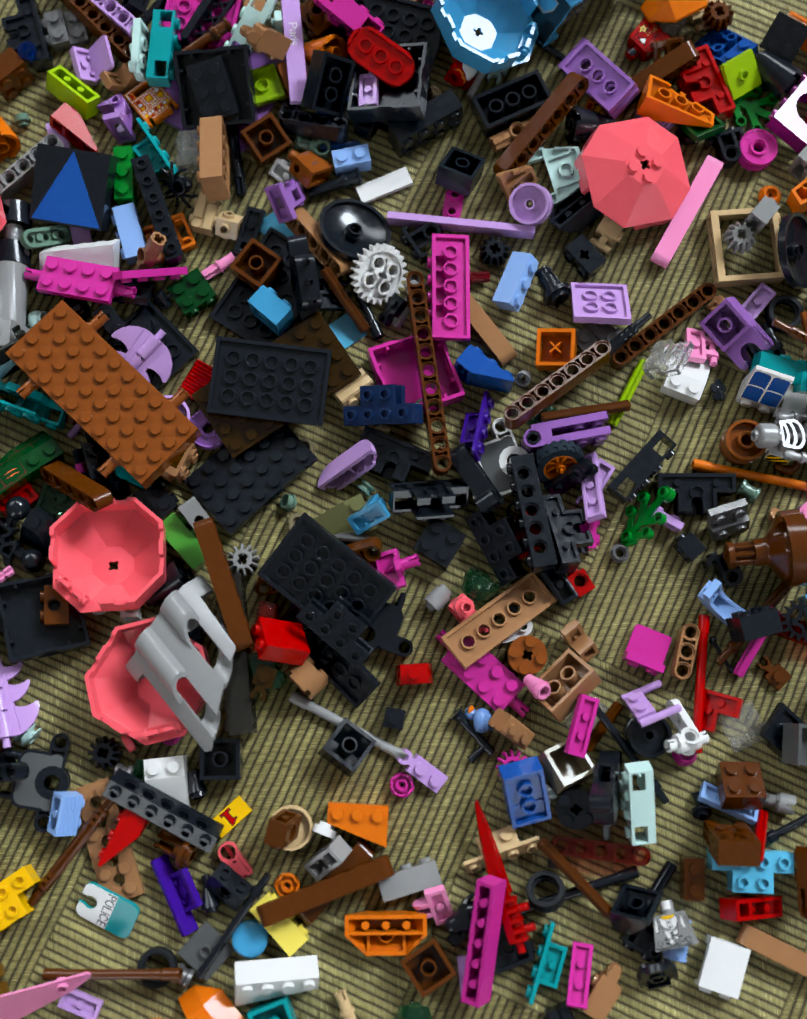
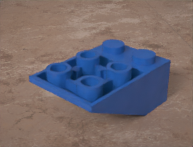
M713 29L693 44L695 48L708 44L720 72L721 64L745 50L753 49L754 56L758 53V44L729 29L725 31L720 29L718 33Z
M470 344L455 362L454 368L459 378L467 385L509 393L515 381L513 375L508 370L500 368L494 359L486 357L477 346L474 347Z

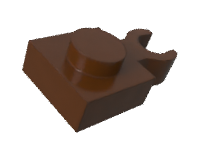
M763 656L762 659L765 660L766 665L762 666L758 662L756 666L766 672L763 678L776 691H779L792 676L779 663L772 665L770 659Z

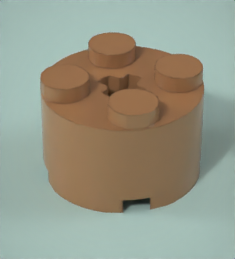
M310 656L307 657L302 666L291 664L284 673L286 676L290 673L292 683L304 695L310 694L308 699L312 700L328 685V675L321 668L317 670L314 667L315 662Z

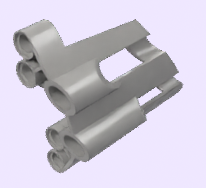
M200 575L167 596L162 603L157 617L137 638L135 642L136 651L125 667L137 683H140L139 681L144 677L148 679L201 748L208 752L212 751L213 741L218 732L221 716L219 710L223 690L226 689L231 677L236 646L203 601L214 589ZM198 625L204 629L219 648L217 663L213 669L194 647L188 633L193 631ZM182 677L188 679L206 702V710L202 721L176 690L177 681Z

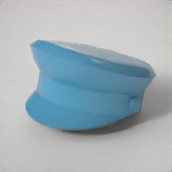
M257 920L242 922L232 935L234 950L244 958L259 956L265 950L268 943V932Z

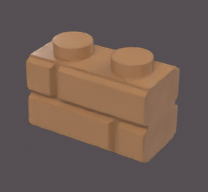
M498 708L488 721V725L523 750L528 747L535 736L534 732L501 708Z

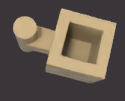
M604 216L594 234V237L599 240L592 237L590 242L594 247L608 254L611 250V247L608 245L613 247L616 241L620 242L625 234L622 232L623 227L607 216Z

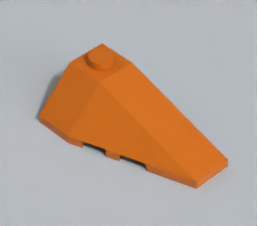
M651 74L649 75L638 101L636 114H639L641 117H649L653 121L706 128L714 126V113L698 102L687 100L685 93L682 91L677 93L670 88L672 85L667 81Z

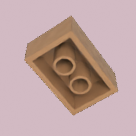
M568 648L539 677L549 683L551 688L550 695L543 700L536 699L533 695L532 697L560 723L575 708L578 695H589L602 680L591 666Z

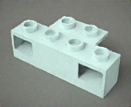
M250 0L246 7L243 6L239 14L241 19L238 24H234L231 30L233 35L230 41L227 40L224 46H233L235 42L240 45L247 44L250 46L251 54L253 51L251 49L252 46L246 42L247 39L240 35V28L244 24L253 28L257 22L268 26L272 18L270 15L278 0H267L261 12L255 9L254 3L256 0Z
M649 761L624 763L625 771L621 772L619 784L620 792H622L620 809L623 810L624 818L627 820V826H624L625 836L630 839L632 846L657 843L653 768ZM632 774H637L639 791H633ZM643 827L644 832L635 833V828Z

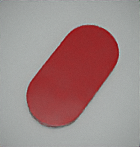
M370 26L355 29L349 36L347 43L348 52L351 59L390 87H402L411 81L415 73V63L411 54Z

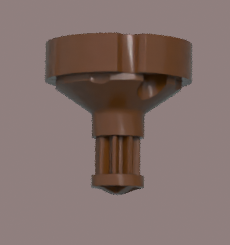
M800 509L777 511L763 538L751 539V541L740 543L725 542L723 558L728 569H735L737 566L768 565L783 583L786 582L787 587L807 585V520L804 514H801Z

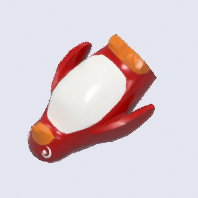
M452 57V60L455 61L444 76V80L455 87L462 86V90H466L474 83L477 70Z

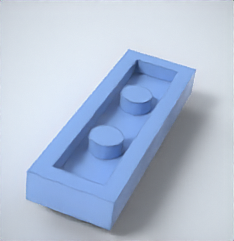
M706 781L701 784L698 801L750 825H755L759 810L721 809L717 786Z

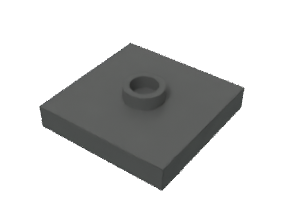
M205 921L179 950L178 954L198 972L222 935L209 922ZM229 941L204 976L206 981L234 951L233 945Z

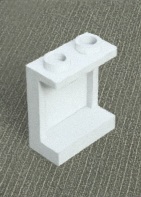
M707 934L705 939L707 943L699 977L698 979L695 978L694 983L703 992L711 994V991L719 993L718 996L727 1000H731V997L738 999L751 950L745 946Z

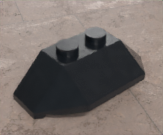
M579 189L553 208L549 223L560 231L581 233L603 213L593 207L590 191L583 195Z

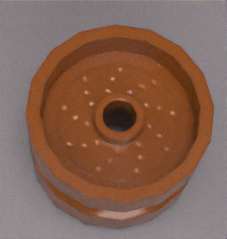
M747 419L739 420L722 434L719 448L722 456L733 465L744 466L751 464L765 452V448H757L751 440V431L759 423Z

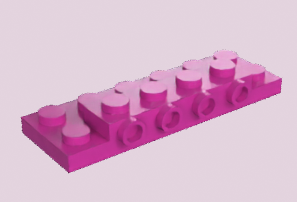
M432 233L431 257L427 258V269H430V274L427 275V286H431V292H427V303H431V309H428L433 340L469 342V235Z

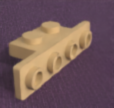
M512 825L492 832L502 861L507 859L513 860L521 854L533 853L539 849L537 847V843L540 841L539 836L520 842ZM479 836L476 837L481 856L463 862L466 873H477L486 867Z

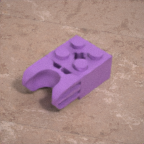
M734 296L724 299L699 323L717 346L741 370H747L752 364L746 350L749 343H754L761 350H770L774 346L772 339Z

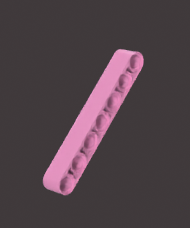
M710 155L706 157L690 186L687 196L671 220L649 261L664 269L667 268L724 162Z

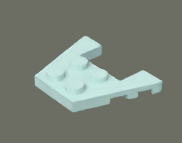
M578 146L548 149L540 147L526 164L531 165L544 160L554 192L550 193L553 199V208L580 189L578 181L580 176L574 165L580 153Z

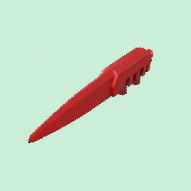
M476 800L477 827L487 874L507 880L501 920L509 945L516 944L518 954L526 952L523 942L530 939L527 933L536 931V925L534 922L524 925L523 915L521 916L520 912L530 910L528 902L518 904L517 896L511 895L513 890L499 850L480 803Z

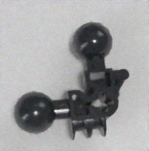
M14 496L6 503L7 518L0 517V554L5 566H10L16 557L20 560L21 566L26 572L37 573L45 566L46 559L44 554L36 549L25 550L22 548L25 542L20 539L13 541L12 535L18 534L21 529L16 525L18 520L25 519L31 510L30 503L26 498Z

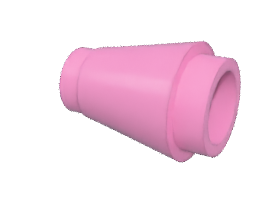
M532 674L524 677L523 683L536 699L543 700L550 695L551 688L547 681Z

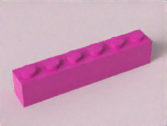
M489 874L477 879L461 994V1002L476 1008L482 1007L491 1000L507 880Z

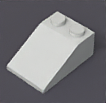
M679 341L659 392L695 406L700 400L711 369L710 362L707 359L704 364L685 361V343Z
M187 755L143 760L144 777L147 784L191 807V797L188 796L187 772L189 770Z

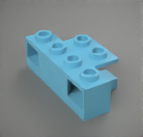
M707 847V868L713 871H727V890H732V892L774 894V873L794 874V853L784 850H765L764 860L760 867L718 866Z

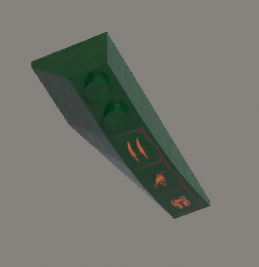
M40 431L9 450L0 459V501L41 476L40 468L56 460L65 461L64 452L54 439L44 431Z

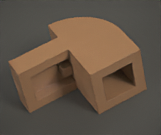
M123 63L116 73L102 71L99 75L105 88L113 91L115 95L121 93L123 96L142 82L136 81L134 73L128 69V63Z
M576 619L567 623L560 631L562 634L561 638L565 644L586 663L599 653L595 642L585 634L582 626Z

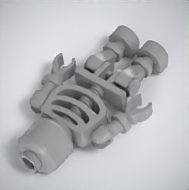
M807 407L800 411L792 410L790 413H779L776 416L777 424H757L754 430L751 431V440L757 448L773 449L778 446V451L784 452L783 458L787 461L796 460L801 464L807 463L806 453H797L803 448L805 441L807 445V422L803 427L798 422V420L807 421V415L804 414L805 412L807 413Z

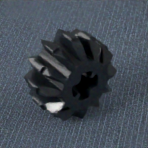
M490 236V241L484 239L483 245L479 247L481 251L479 257L483 258V264L489 262V268L492 267V264H495L496 268L499 267V263L506 264V259L510 257L508 253L510 246H506V240L501 242L500 236L497 237V240H494L493 236Z
M103 736L102 740L96 738V744H90V747L94 750L88 752V755H93V758L89 761L90 763L96 762L95 768H99L102 765V769L107 770L108 765L110 768L115 767L114 761H121L117 757V755L123 754V751H117L121 744H114L116 740L114 737L110 740L108 736ZM103 749H108L109 753L106 754L108 757L102 756Z

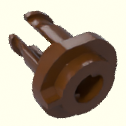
M162 829L157 834V837L168 843L160 840L158 843L155 842L153 844L154 848H159L165 854L175 858L176 867L183 869L185 866H190L199 851L198 847L174 834L167 833L165 829Z

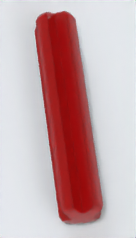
M759 810L754 834L761 841L760 864L764 860L769 815L764 810Z

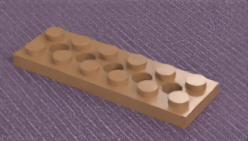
M531 571L443 635L440 640L463 669L466 670L555 604L557 600L535 573ZM527 593L532 594L534 601H526L524 595ZM512 604L517 605L519 612L512 613L509 610V606ZM498 615L502 616L504 618V623H495L494 617ZM486 627L489 630V634L483 636L479 633L478 629ZM471 638L474 645L467 647L463 644V640Z
M111 777L71 790L84 795L85 805L81 809L80 814L81 827L85 825L97 809L92 806V799L99 797L101 805L107 800L102 794ZM114 802L109 809L108 815L105 817L107 825L103 828L98 826L86 844L98 884L126 899H130L145 893L132 846L129 845L116 855L119 859L117 866H112L109 862L101 867L98 866L100 861L97 859L103 847H107L103 844V838L109 835L110 831L115 829L118 824L116 819L121 810L119 804ZM117 874L122 875L125 879L122 886H118L115 883V876Z

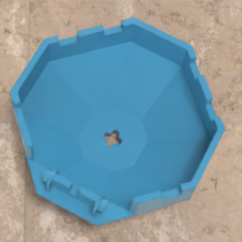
M435 0L431 8V12L452 57L483 74L527 63L539 33L537 23L531 17V14L538 6L537 0ZM477 29L480 31L479 33L481 34L478 37L475 35L476 33L474 32Z

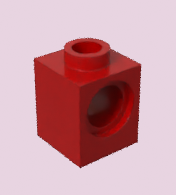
M577 568L575 573H568L567 578L579 595L576 599L596 588L584 568L580 570ZM576 577L582 578L584 582L582 587L575 585L574 579Z

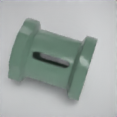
M746 479L741 482L736 490L737 495L741 494L746 497L751 504L761 492L760 488L753 487L747 483Z

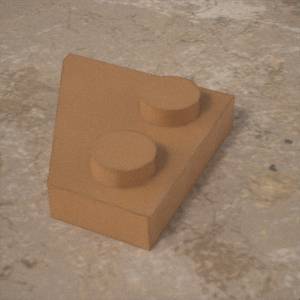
M530 165L503 171L495 175L507 202H509L513 190L520 184L527 182L536 183L538 181L534 169Z

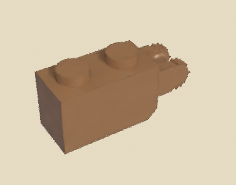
M260 22L255 23L253 28L244 24L239 32L240 35L247 39L246 42L252 46L251 49L258 54L264 52L265 56L271 60L277 58L283 61L292 43V40L284 34Z
M610 962L604 972L599 970L598 974L595 973L590 979L587 1010L581 1009V1011L593 1019H606L622 992L617 981L623 971L617 962Z

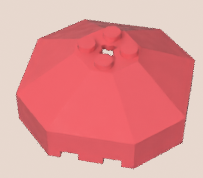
M649 117L599 125L592 132L574 162L575 169L578 170L580 176L578 181L581 193L585 195L590 191L593 207L623 228L633 227L634 230H641L650 226L665 225L674 218L690 190L678 138ZM647 161V166L649 167V169H642V164L640 162Z
M127 497V500H115L113 498L112 504L97 512H93L76 502L49 527V535L51 537L49 560L53 565V589L80 613L138 610L166 582V528L163 520L135 497ZM116 562H118L117 570H109L111 568L109 565L110 563L115 564Z
M156 617L115 627L106 645H103L95 658L96 661L91 669H88L84 675L92 716L103 721L117 732L131 736L145 746L182 737L188 732L148 679L144 677L139 681L140 683H137L125 667L136 651L135 642L137 638L152 624ZM190 638L191 643L210 665L207 648ZM182 677L177 681L176 690L196 715H198L205 704V700L188 679Z

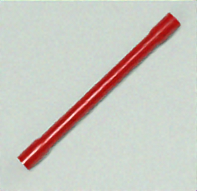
M698 615L700 636L697 645L693 723L699 732L703 731L707 646L710 629L709 615ZM702 748L696 750L695 754H702Z

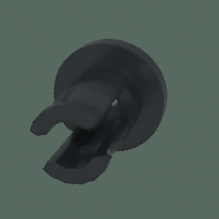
M547 265L540 267L535 272V277L539 279L540 285L545 291L544 303L547 306L559 308V305L564 303L570 296L572 290L568 283H561L552 272V268H547Z

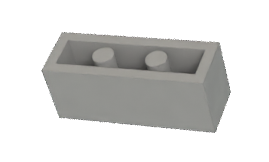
M430 856L419 859L418 864L411 865V862L399 866V870L394 871L395 874L379 881L378 884L383 901L388 902L441 885L442 881L435 858L430 859Z

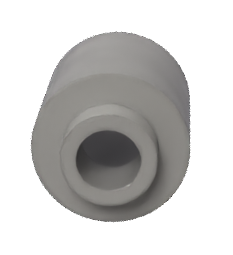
M444 584L436 586L424 598L426 601L424 605L431 612L434 610L439 612L451 599L450 597L453 593Z

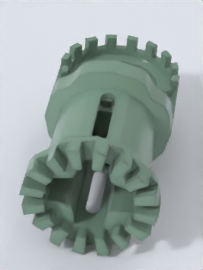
M297 136V142L294 145L295 151H312L323 159L330 155L331 148L328 141L309 140ZM320 145H325L328 149L326 152L320 153L317 148Z

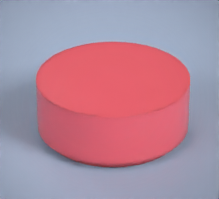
M123 734L120 736L130 753L136 750L137 747L129 735Z

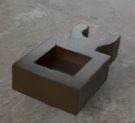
M258 663L252 683L257 685L252 690L250 698H254L257 692H261L262 697L260 701L265 702L267 697L266 688L272 689L278 673L277 669Z

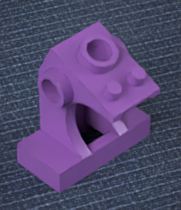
M121 93L97 105L103 114V122L118 144L136 141V135L132 130L133 111Z
M294 179L286 181L284 185L283 182L264 188L279 224L297 218L294 208L302 206L304 204L303 201L306 199L298 180L294 181Z

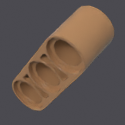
M693 623L682 626L678 631L670 668L671 676L676 680L687 679L692 673L700 636L699 627ZM686 628H690L693 631L691 638L685 635ZM682 647H686L689 650L687 657L681 654ZM678 666H682L685 669L683 676L678 675Z

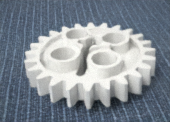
M376 243L375 246L370 244L369 250L363 248V255L357 254L359 257L358 261L353 260L356 267L350 268L354 271V274L349 276L354 279L350 284L355 287L353 291L363 301L373 305L375 303L381 305L382 301L387 303L388 297L391 298L394 293L400 294L399 287L404 288L401 282L406 281L403 274L408 273V271L403 268L407 263L402 262L404 256L399 255L400 251L396 250L395 247L385 243Z

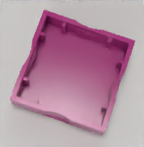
M423 333L418 334V337L421 339L427 338ZM412 335L401 340H392L368 348L367 358L377 385H404L405 403H415L418 399L422 398ZM433 340L443 407L463 401L465 392L457 371L450 361L446 342ZM426 351L420 353L423 357L430 356ZM428 369L423 371L427 376L432 375V372ZM427 388L426 392L429 394H434L435 390L433 388ZM430 406L428 408L431 409L430 412L437 410L435 406Z

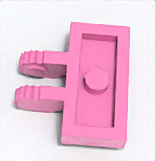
M444 884L425 889V897L415 899L412 904L417 912L427 914V919L433 917L436 926L444 924L445 920L454 914Z

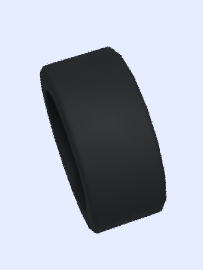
M781 295L776 297L767 306L765 320L770 328L773 327L776 332L786 333L771 325L775 319V307L779 304H785L793 309L795 318L791 323L787 324L791 327L799 325L801 322L800 313L804 312L801 302L795 297Z
M543 870L536 872L529 878L526 885V893L529 904L535 910L541 913H551L562 906L565 900V887L562 879L556 873ZM544 881L554 883L558 889L556 898L549 902H541L534 895L535 886Z
M164 946L150 948L140 957L137 964V969H146V963L151 956L162 955L168 960L169 968H178L175 954ZM140 980L145 986L155 989L165 987L171 982Z

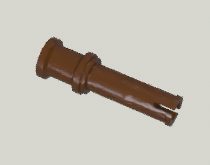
M223 17L222 21L215 26L211 25L208 28V32L180 50H202L214 41L219 42L221 37L227 33H231L232 26L226 17Z

